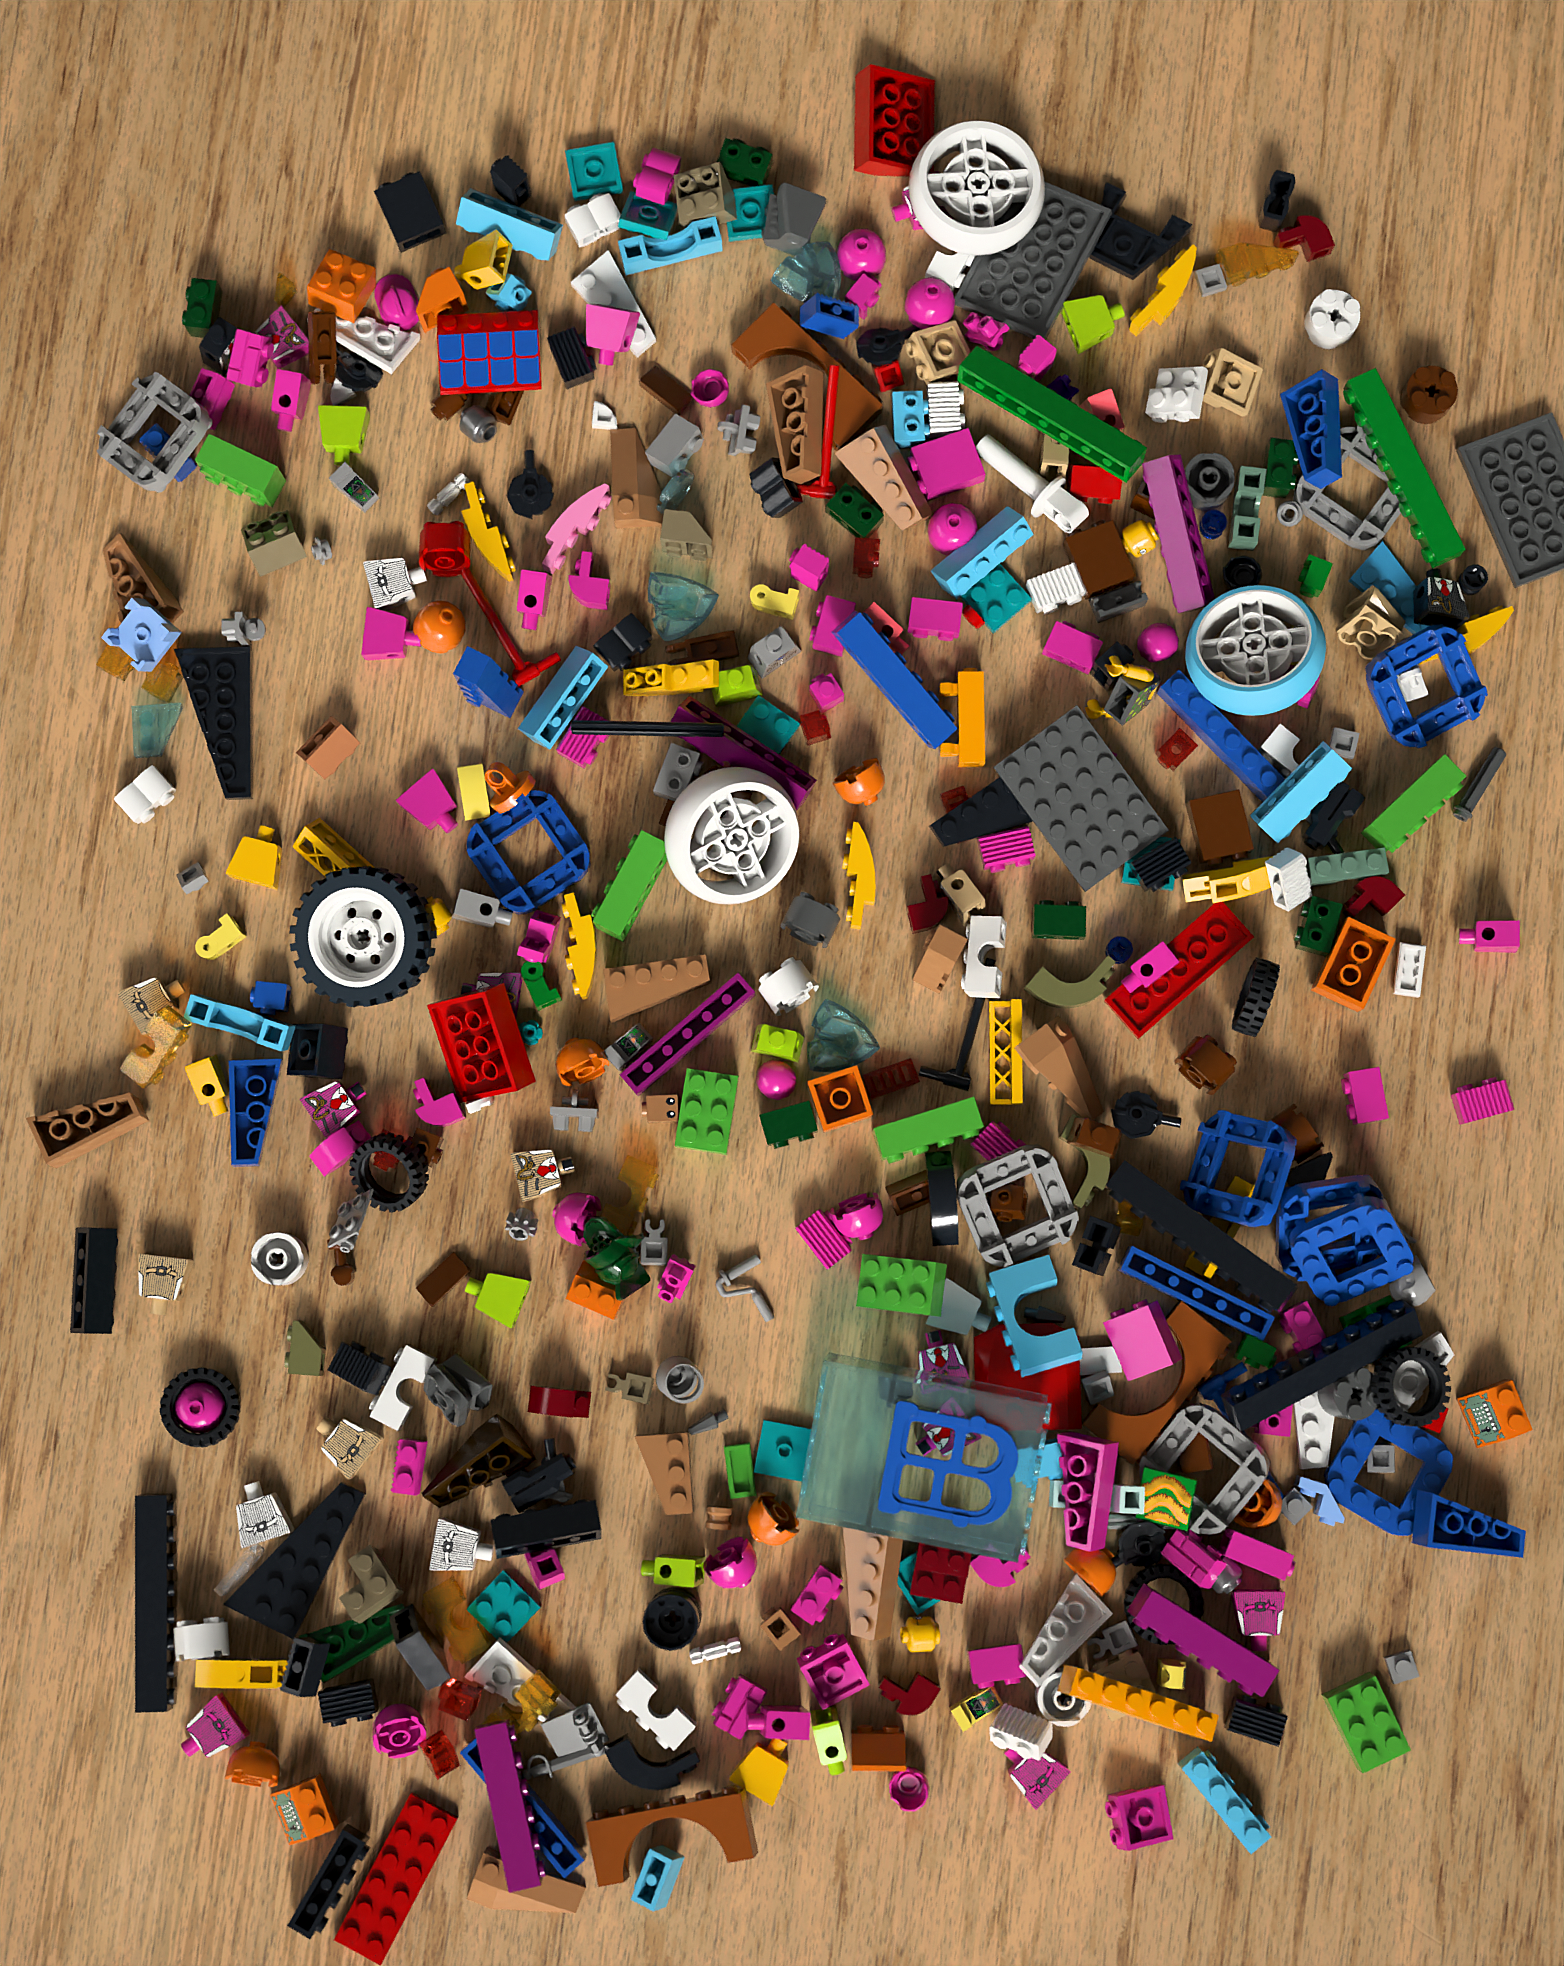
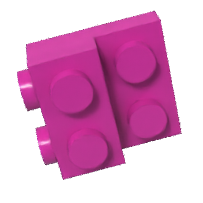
M831 1634L824 1639V1644L817 1648L813 1646L806 1647L801 1651L800 1657L796 1658L822 1710L870 1685L844 1634L839 1636Z
M1157 1784L1137 1790L1128 1789L1108 1794L1109 1801L1105 1803V1811L1107 1816L1112 1818L1113 1829L1110 1830V1839L1117 1849L1130 1851L1174 1839L1164 1785Z

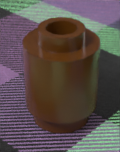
M439 393L430 402L432 405L430 411L438 420L444 419L448 421L465 406L464 402L468 397L466 394L441 395Z

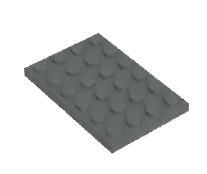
M1045 182L1044 203L1034 226L1013 246L997 253L977 255L955 296V305L969 312L977 313L981 317L991 316L995 321L1006 323L1011 330L1035 339L1036 335H1040L1046 340L1063 308V303L1068 299L1112 214L1111 209ZM1025 202L1011 203L1008 210L994 222L995 226L1006 223L1017 216L1023 209Z
M1548 413L1458 447L1456 452L1514 589L1563 571L1564 439L1553 413Z
M1078 705L993 767L1084 892L1169 831Z

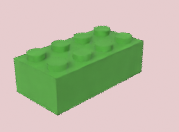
M1444 754L1374 819L1361 834L1376 849L1385 847L1386 851L1389 850L1393 853L1408 840V837L1405 835L1406 833L1411 836L1427 821L1424 816L1430 818L1445 804L1442 800L1443 798L1446 801L1449 800L1464 786L1461 781L1467 776Z
M641 830L639 835L634 834L628 845L630 851L627 858L622 857L616 868L618 872L617 877L614 881L610 880L604 890L606 896L603 903L598 902L591 915L594 917L593 923L596 929L621 942L625 941L667 862L665 842Z
M971 1097L875 1127L872 1132L881 1161L887 1160L888 1164L903 1160V1154L912 1152L913 1156L928 1152V1146L934 1144L941 1148L953 1144L954 1138L962 1136L963 1140L979 1135V1130L984 1126L975 1098Z

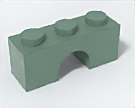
M1240 466L1236 474L1228 548L1253 551L1258 543L1261 519L1258 518L1261 497L1264 493L1266 469Z
M1385 847L1311 857L1306 859L1307 864L1305 866L1308 873L1307 876L1310 878L1311 887L1331 885L1335 882L1349 879L1361 881L1372 876L1384 877L1389 873Z

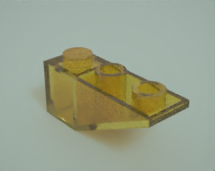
M1240 242L1217 250L1214 261L1215 264H1220L1227 286L1232 284L1235 287L1245 283L1249 278L1256 276L1259 279L1270 274V271L1276 269L1283 271L1291 268L1299 252L1298 250Z

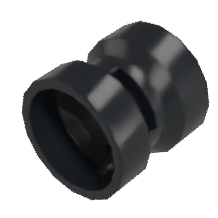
M1480 565L1468 566L1457 580L1461 592L1468 596L1477 594L1486 585L1488 573Z

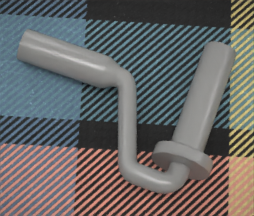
M756 1254L726 1272L722 1269L718 1272L721 1277L716 1280L715 1285L722 1297L751 1293L752 1299L765 1322L774 1318L762 1294L755 1288L749 1287L726 1292L722 1286V1283H725L727 1287L730 1286L731 1280L759 1265L761 1261Z

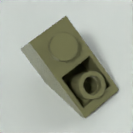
M293 1321V1326L289 1325L287 1332V1341H291L290 1352H286L284 1361L285 1368H288V1374L323 1376L326 1349L303 1321Z

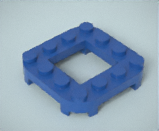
M1443 624L1429 626L1380 652L1365 667L1368 688L1386 729L1395 741L1404 746L1425 747L1427 746V741L1468 719L1473 721L1481 715L1479 712L1483 707L1485 696H1488L1486 686L1481 684L1464 642H1466V639L1456 630ZM1438 654L1455 695L1412 718L1397 684V675Z
M538 790L530 791L526 797L521 794L516 799L518 804L504 813L496 812L481 823H476L470 829L471 831L467 838V853L501 904L518 915L531 913L580 881L591 866L587 845L555 798L546 792ZM537 818L564 859L521 887L494 846Z
M1218 1110L1217 1114L1209 1118L1206 1123L1201 1122L1198 1127V1131L1203 1134L1188 1181L1181 1180L1180 1190L1184 1191L1187 1206L1201 1214L1248 1227L1267 1226L1272 1222L1283 1193L1295 1154L1296 1137L1286 1128L1272 1121L1267 1122L1232 1114L1226 1110ZM1229 1141L1266 1150L1251 1198L1214 1189Z
M1353 1175L1314 1181L1283 1189L1276 1211L1275 1247L1276 1258L1283 1272L1295 1277L1297 1281H1306L1292 1256L1287 1237L1290 1236L1291 1231L1296 1227L1295 1221L1308 1217L1309 1210L1351 1204L1355 1202L1353 1195L1363 1193L1364 1197L1384 1198L1370 1175ZM1368 1227L1353 1232L1352 1240L1328 1243L1320 1247L1332 1270L1349 1267L1356 1268L1373 1261L1377 1255L1382 1256V1252Z
M1363 1193L1354 1194L1355 1202L1309 1222H1306L1305 1218L1295 1221L1296 1227L1291 1231L1290 1236L1287 1237L1292 1256L1315 1296L1324 1301L1327 1306H1335L1340 1302L1355 1298L1393 1282L1413 1271L1414 1258L1408 1239L1405 1238L1389 1209L1387 1201L1383 1197L1379 1199L1370 1196L1364 1197ZM1368 1227L1383 1256L1337 1275L1335 1270H1332L1320 1247Z
M1376 1408L1369 1417L1363 1420H1353L1354 1423L1329 1467H1326L1324 1472L1325 1484L1328 1486L1336 1503L1387 1533L1397 1536H1409L1413 1533L1417 1490L1439 1496L1451 1474L1453 1455L1439 1439L1418 1427L1392 1423V1420H1387L1384 1417L1385 1413H1380ZM1379 1436L1423 1462L1399 1507L1354 1482Z

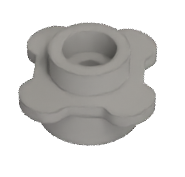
M315 537V542L311 546L313 557L315 560H319L321 565H325V560L332 558L331 548L326 539L320 540L318 537Z

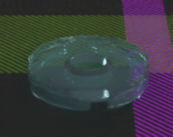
M681 469L680 473L682 475L680 477L678 475L673 476L664 488L659 499L662 504L656 506L661 514L664 515V509L675 510L685 498L694 480V474L688 469Z

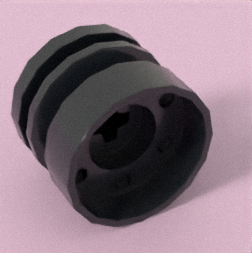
M669 1587L656 1593L645 1609L642 1621L644 1633L650 1643L659 1649L668 1651L682 1649L688 1645L700 1627L702 1618L700 1603L691 1592L684 1588ZM672 1610L675 1611V1615L680 1616L676 1622H672V1618L667 1617Z

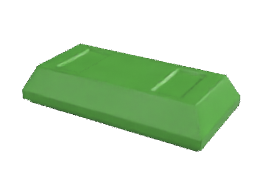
M750 1443L724 1446L730 1499L756 1496Z

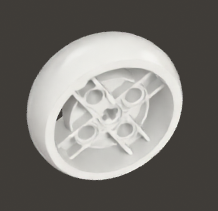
M964 121L939 131L921 148L911 168L909 195L917 220L927 234L936 242L958 253L988 255L1013 246L1031 230L1043 207L1045 181L1036 154L1028 143L1014 131L988 121ZM960 151V154L953 158L946 166L943 173L929 174L930 169L941 158ZM1001 158L1007 161L1015 170H1010ZM974 162L977 163L979 166L974 167L970 163ZM997 185H1004L1007 189H1001ZM948 187H953V188H955L957 191H954V192H953V191L948 190L947 188H948ZM1025 202L1023 209L1017 216L1006 223L995 226L994 221L998 220L1008 210L1011 203ZM938 206H944L945 209L947 210V212H948L953 218H955L956 220H958V221H960V222H962V223H964V224L958 223V222H956L955 220H953V219H951L950 217H948L945 213H943V212L939 209ZM980 209L984 214H978L975 210Z
M745 767L717 769L694 780L682 791L673 804L665 826L664 842L666 857L675 877L685 889L695 896L717 904L744 903L764 895L786 875L798 850L800 827L792 799L785 789L772 777ZM756 790L763 793L767 799L755 805L748 800L732 798L731 792ZM726 810V814L720 818L722 812ZM758 820L757 824L754 827H752L753 822ZM696 825L694 839L691 840L693 829ZM713 844L712 849L707 852L708 847ZM744 854L742 860L738 861L739 857ZM707 868H711L721 873L733 874L734 878L723 881H710L701 878L697 874Z

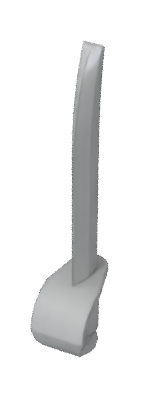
M588 1748L548 1761L545 1755L536 1753L529 1758L528 1769L523 1770L522 1778L529 1780L532 1775L535 1778L547 1773L552 1778L553 1771L580 1763L595 1756L589 1753ZM535 1758H542L545 1763L530 1767L531 1761Z

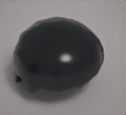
M1244 555L1233 557L1223 567L1224 583L1230 590L1258 585L1262 579L1261 566L1252 557Z

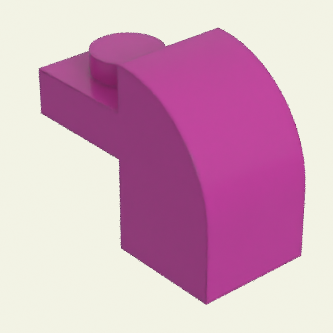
M582 551L581 559L576 560L575 574H579V576L569 575L568 577L572 594L581 605L587 608L608 610L610 581L609 579L592 577L593 554L592 552Z
M536 910L530 918L526 937L519 945L517 955L524 957L529 962L546 963L557 936L561 917Z
M423 1077L414 1081L416 1088L413 1089L414 1095L419 1104L422 1102L424 1106L415 1109L417 1115L422 1120L434 1126L445 1127L466 1119L456 1094L451 1093L436 1100L427 1079Z
M358 1120L346 1128H341L324 1140L309 1157L325 1177L343 1166L371 1136Z
M988 1545L971 1558L970 1565L985 1583L994 1587H1007L1016 1582L1010 1573L1013 1570L1016 1573L1023 1570L1029 1564L1027 1560L1031 1556L1022 1546L1001 1562Z
M554 1549L523 1554L530 1568L531 1576L539 1590L565 1579L564 1570Z

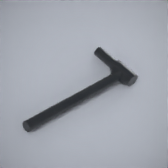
M986 958L984 966L994 967L996 960ZM975 997L956 1068L942 1072L921 1066L918 1076L943 1082V1085L964 1091L969 1090L972 1078L965 1071L985 998Z

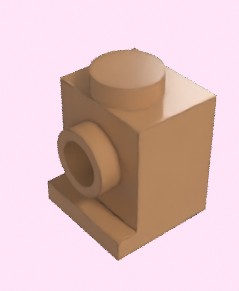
M772 1607L761 1616L764 1621L760 1623V1627L779 1651L801 1634V1631L781 1607L777 1610ZM776 1621H781L784 1624L782 1630L778 1631L774 1628L773 1625Z

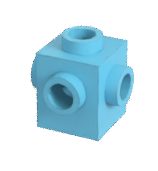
M506 274L505 282L489 286L486 294L496 302V308L502 312L524 309L532 292L525 287L526 283L523 279L516 275Z

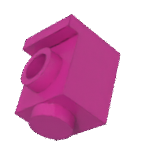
M863 273L845 295L844 301L845 303L849 302V304L853 303L854 306L857 305L859 307V317L864 320L867 317L868 307L872 308L879 300L880 296L878 294L882 284L875 277H868Z

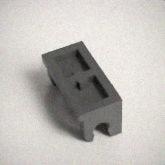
M1136 581L1089 599L1088 601L1097 623L1144 607L1148 597L1146 593L1141 591V581Z

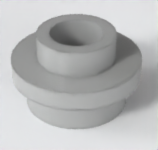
M1286 501L1277 510L1278 520L1285 526L1298 524L1303 516L1301 506L1295 501ZM1288 509L1294 511L1293 518L1287 516Z

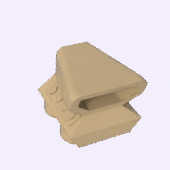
M1374 585L1345 607L1343 616L1346 620L1335 628L1339 639L1343 643L1355 645L1361 657L1372 660L1380 652L1401 642L1405 636L1401 632L1405 620Z

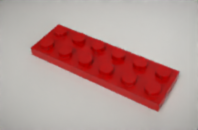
M1224 902L1214 903L1166 945L1177 958L1179 964L1147 988L1142 984L1130 993L1122 984L1104 1002L1133 1035L1139 1039L1252 940L1254 936ZM1146 965L1141 969L1142 974L1148 976L1153 972V967Z
M411 1792L334 1941L381 1966L458 1819L457 1816Z

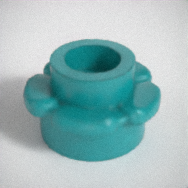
M534 1020L522 1022L518 1027L523 1043H527L529 1046L537 1044L538 1040L543 1036L542 1028ZM529 1030L532 1031V1034H531V1035H528V1034H527V1032H528Z

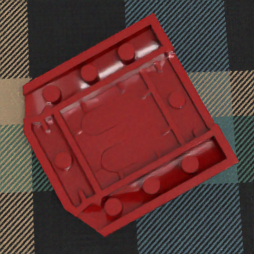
M1053 1323L1018 1324L1022 1330L1034 1336H1048L1066 1330ZM999 1324L974 1337L976 1415L984 1417L987 1423L998 1425L1005 1430L1082 1429L1080 1360L1021 1377L1020 1371H1014L1010 1359V1356L1014 1355L1011 1345L1006 1346L1002 1331L1006 1330L1004 1324Z

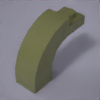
M1108 955L1087 979L1078 983L1062 982L1042 967L1025 986L1024 990L1048 1006L1056 1008L1080 1007L1095 1000L1107 989L1099 981L1102 979L1106 982L1115 972L1111 967L1116 961Z
M1075 1114L1071 1115L1059 1136V1139L1066 1143L1074 1119L1080 1118ZM1072 1145L1082 1154L1086 1166L1084 1179L1072 1199L1073 1206L1080 1209L1083 1205L1088 1206L1095 1195V1192L1091 1191L1093 1187L1099 1191L1104 1190L1110 1172L1109 1157Z

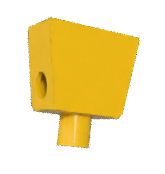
M498 230L487 234L466 247L462 264L454 268L456 278L460 281L466 280L475 289L505 282L513 245Z
M260 825L256 839L243 836L226 870V874L234 879L277 890L282 848L271 843L275 830Z
M212 1055L185 1066L184 1068L201 1105L209 1103L213 1116L227 1112L228 1108L223 1097L229 1094V1088L217 1055ZM208 1084H212L214 1086V1093H211L208 1090Z
M771 1739L769 1745L765 1747L756 1742L732 1770L729 1780L773 1806L789 1766V1761L781 1757L788 1743L783 1739Z

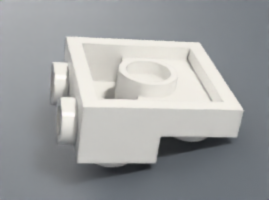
M1204 366L1159 369L1156 387L1149 391L1145 413L1158 423H1165L1167 420L1188 422L1189 419H1199L1208 370Z

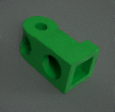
M526 961L521 967V974L536 1008L540 1011L562 1001L557 988L549 989L545 980L546 972L540 962Z

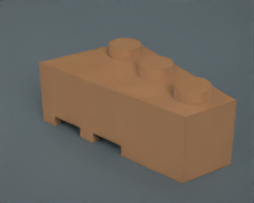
M939 925L937 931L931 929L923 947V950L926 952L912 980L940 994L968 939L942 925Z
M689 1432L636 1435L635 1439L665 1514L693 1513Z

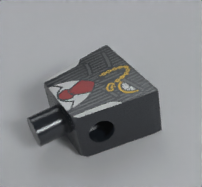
M219 317L200 342L199 348L203 363L224 377L228 372L236 329L238 328Z
M1433 568L1428 570L1426 578L1413 591L1414 623L1426 626L1443 624L1456 630L1470 618L1460 586L1456 581L1442 579L1440 569Z

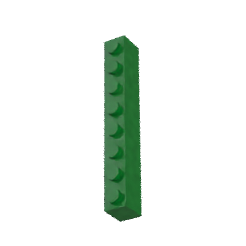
M976 346L960 364L958 382L1127 483L1143 464L1147 447L1138 440L1130 438L1118 428L1110 426L1096 415L1090 414L1076 403L1060 396L1053 389L1045 387L1031 376L1025 375L1011 364L995 357L991 352Z
M1374 368L1349 379L1343 388L1344 399L1348 405H1352L1355 411V421L1359 427L1363 428L1366 434V443L1371 450H1374L1377 456L1378 468L1381 472H1385L1389 480L1387 482L1389 490L1393 495L1396 494L1400 502L1399 510L1403 517H1407L1411 525L1410 532L1422 547L1421 554L1426 563H1430L1433 569L1459 557L1466 549L1377 369Z

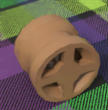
M707 1506L709 1519L706 1521L705 1528L731 1530L732 1524L729 1518L733 1513V1508Z

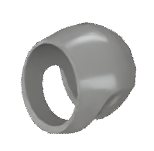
M1413 1255V1271L1389 1283L1392 1297L1396 1301L1403 1299L1412 1307L1420 1306L1436 1291L1417 1255Z
M683 1356L669 1357L657 1369L656 1384L658 1389L674 1402L690 1403L702 1394L704 1388L702 1373L688 1358ZM697 1376H698V1386H697L695 1392H694L692 1395H690V1396H688V1397H685V1396H687L689 1393H691L692 1390L695 1388L696 1383H697Z

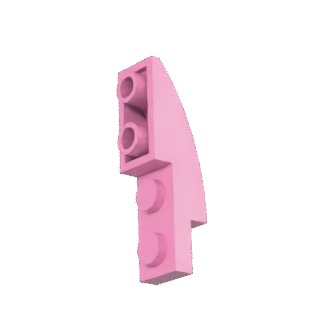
M600 485L581 496L553 524L545 536L547 544L551 545L542 562L545 571L553 575L556 569H561L566 559V556H564L568 547L572 548L578 539L577 532L587 536L590 530L594 531L600 519L597 516L602 508L606 509L612 499L609 485Z

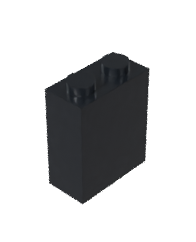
M420 171L407 173L400 180L393 183H384L374 190L376 199L400 253L446 234L444 224Z
M413 1603L390 1616L395 1645L425 1689L429 1691L434 1687L441 1686L446 1680L451 1678L443 1647Z

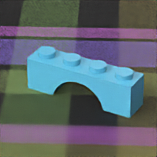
M716 216L691 222L684 230L668 236L667 240L639 235L618 241L625 275L723 251Z
M201 994L190 995L183 1017L184 1020L231 1032L253 1040L257 1044L279 1051L289 1049L296 1025Z

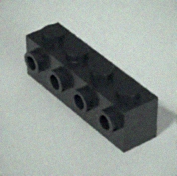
M81 1227L75 1230L70 1333L112 1334L114 1324L113 1301L116 1295L114 1280L117 1271V1264L115 1262L116 1248L118 1246L117 1229Z
M581 1499L570 1505L554 1504L544 1510L528 1509L523 1511L522 1514L512 1516L510 1514H501L495 1519H491V1530L497 1559L601 1539V1525L596 1500Z
M349 1824L343 1828L289 1921L288 1927L308 1939H311L316 1931L321 1934L329 1920L325 1915L330 1907L335 1910L343 1896L339 1893L343 1884H350L357 1872L353 1869L357 1860L363 1861L370 1849V1846L366 1845L370 1839L368 1835Z

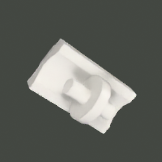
M1418 664L1397 675L1398 679L1396 681L1406 703L1428 695Z

